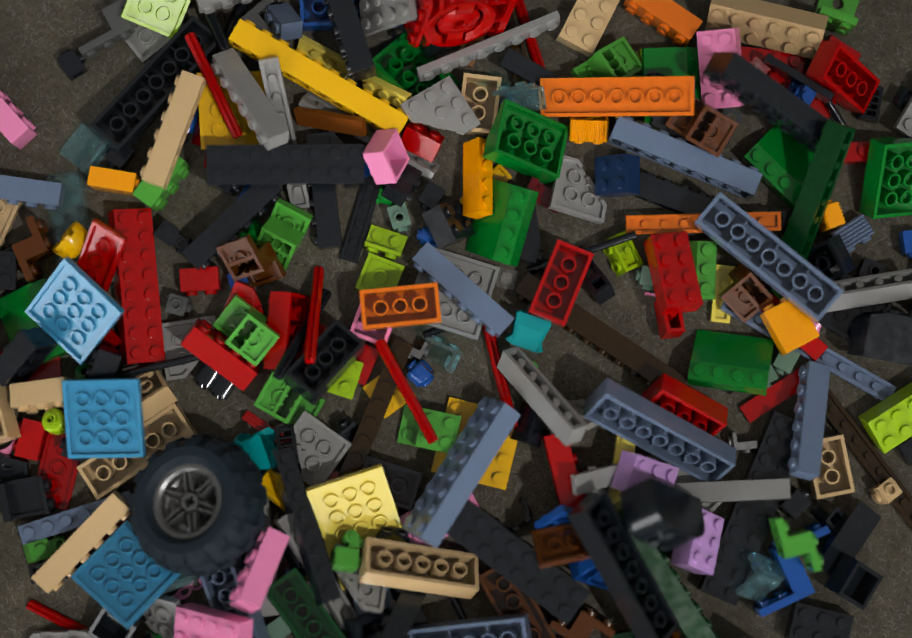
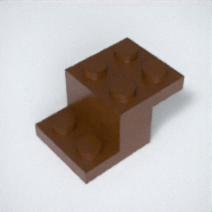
M696 97L694 116H669L664 125L678 132L685 139L716 157H719L739 125Z
M31 215L25 219L32 236L11 246L26 281L33 283L40 280V276L43 275L40 266L35 265V263L56 255V253L52 251L55 242L52 238L49 239L47 232L49 228L46 222Z
M247 234L216 247L234 281L248 277L253 287H257L283 278L286 275L269 241L255 245L250 234Z
M742 263L728 273L733 283L719 294L743 323L774 299L768 291L771 286Z
M580 606L568 625L552 615L547 621L551 629L566 638H589L594 628L610 638L616 632L609 619L604 616L601 619L598 618L595 611L588 606L584 608Z

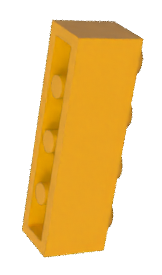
M480 137L463 143V216L476 220L493 214V161L483 158L486 139Z

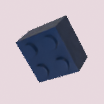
M618 154L595 157V195L607 198L640 195V156Z

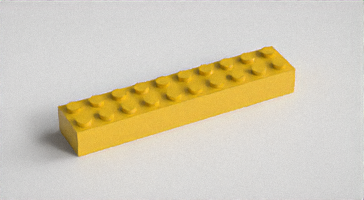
M239 19L228 38L230 46L256 61L278 56L282 75L347 114L365 118V123L376 130L397 129L400 135L408 121V117L403 109L391 107L390 102L382 97L377 99L373 96L374 93L367 88L360 89L356 86L357 83L349 78L346 80L341 78L339 72L332 68L329 70L324 68L323 63L315 58L310 60L306 57L307 54L300 49H291L289 43L282 39H274L272 37L273 34L265 29L260 31L252 21Z

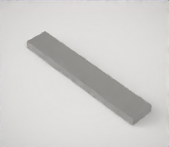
M653 454L644 456L671 465ZM618 463L572 474L573 494L579 495L610 487Z
M790 478L674 484V488L700 498L701 503L791 499Z

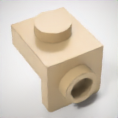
M892 477L869 489L871 498L879 505L889 504L902 493V490Z

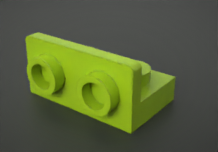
M371 224L364 247L367 248L368 252L378 254V251L385 253V257L396 260V257L401 259L408 236Z
M626 230L606 240L626 234ZM632 240L603 249L617 277L644 264Z

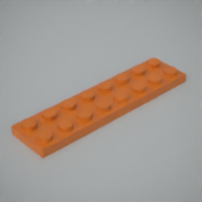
M695 76L540 78L541 115L546 117L694 116Z

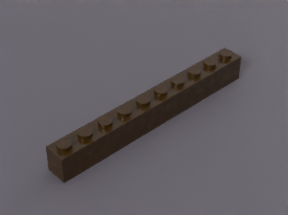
M527 272L515 290L516 298L523 303L527 301L532 303L541 280ZM574 303L564 328L565 331L571 335H574V333L581 336L580 341L588 346L593 344L597 347L596 351L604 357L608 354L613 358L612 362L619 367H622V365L626 366L629 369L628 373L636 378L638 376L645 379L644 383L649 387L663 373L686 384L688 378Z

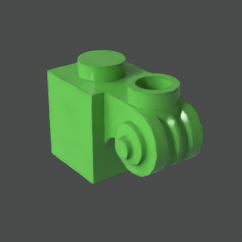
M348 530L341 538V543L345 547L336 546L331 551L330 564L333 571L353 573L361 565L359 549L362 548L363 537H359V534L354 530Z
M54 535L49 541H47V538L23 545L27 564L51 557V553H55L66 542L64 541L65 537Z

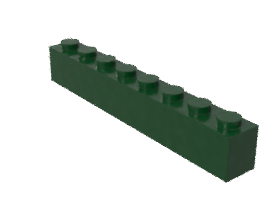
M827 120L822 128L821 138L815 146V154L808 165V172L801 184L799 197L795 200L793 213L787 222V229L781 237L782 242L805 260L808 258L856 131L855 128L832 120Z

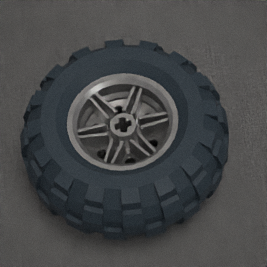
M195 434L191 438L181 437L166 444L164 450L154 452L147 459L148 465L145 469L139 470L134 482H137L135 491L130 493L129 508L132 509L133 515L130 517V522L134 535L139 537L137 539L139 546L147 557L154 559L158 566L186 576L196 575L203 577L216 574L217 570L228 569L240 561L241 555L244 552H249L257 541L255 537L259 529H263L266 520L264 505L268 503L267 490L262 485L263 476L257 464L239 446L220 437L217 438L208 434Z

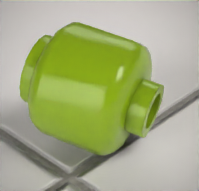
M57 408L47 410L42 416L43 428L54 435L64 434L66 432L64 411Z

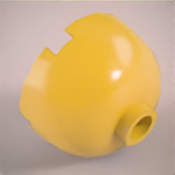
M78 221L73 222L61 236L60 243L57 242L52 251L62 258L69 257L74 259L78 257L88 234L87 229Z

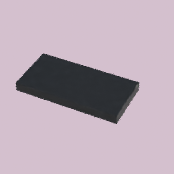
M857 498L854 500L820 551L823 559L822 570L830 576L844 553L853 558L856 557L882 518Z

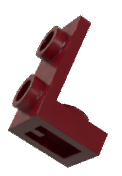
M532 177L527 189L539 192L536 203L548 209L552 189L540 184L539 179Z

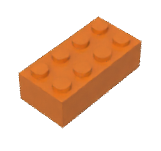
M625 0L623 4L626 7L625 11L633 16L636 14L641 18L640 21L647 26L652 25L657 28L656 32L663 37L667 35L673 39L672 43L677 47H686L703 22L673 0Z
M437 282L359 290L364 331L441 323Z

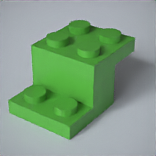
M623 36L595 52L586 62L573 68L570 73L573 77H632L642 71V62Z
M279 198L270 218L262 227L255 245L269 241L286 272L293 255L304 240L313 215Z
M237 294L213 323L215 328L227 336L225 344L254 366L259 364L280 337L277 332L265 324L267 317Z
M272 372L254 403V406L286 424H295L304 410L317 417L326 400L321 398L313 406L284 382V377L282 380H277L272 376Z
M405 405L397 442L447 453L456 442L461 416L422 408L438 437L436 442L429 444L408 405Z
M772 516L768 518L778 556L787 559L803 555L807 570L813 572L822 570L823 559L821 554L817 553L816 545H818L815 533L812 534V531L806 529L789 532L788 523L782 517Z

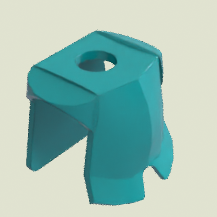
M515 310L512 332L505 339L511 345L535 353H542L541 343L552 323L528 314L527 310Z
M270 427L252 435L246 433L238 434L233 440V444L246 451L250 459L257 464L260 470L271 468L268 456L272 452L278 451L277 445L274 444L276 433Z

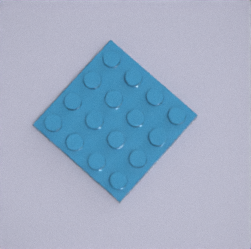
M66 257L24 312L81 365L85 363L125 310L69 257Z
M140 378L72 379L62 381L68 458H131L146 456Z
M128 520L70 576L127 630L181 575L158 566L154 559L147 557L139 546V541L137 540L139 537L134 535L131 523Z

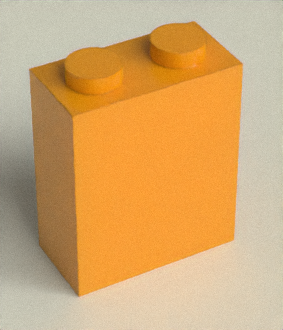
M90 166L87 185L98 191L134 196L132 193L142 179L136 173Z
M785 298L780 299L781 304L777 306L771 304L763 308L764 313L759 315L781 356L820 336L812 320Z

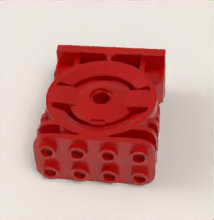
M416 0L417 19L402 25L407 31V41L413 48L418 47L420 41L423 46H429L430 43L441 47L458 46L482 36H489L491 38L503 33L517 0Z

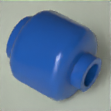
M414 359L407 365L409 370L406 372V376L416 387L422 386L424 388L434 379V370L424 359L419 361Z

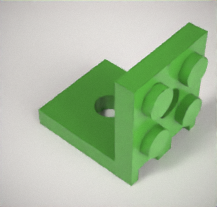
M819 0L814 13L829 16L825 29L834 30L839 35L847 36L857 25L859 18L854 17L860 0H840L843 4L841 9L833 7L834 0Z

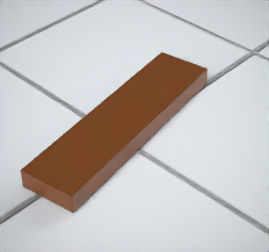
M296 106L294 109L297 125L361 137L367 135L365 118Z

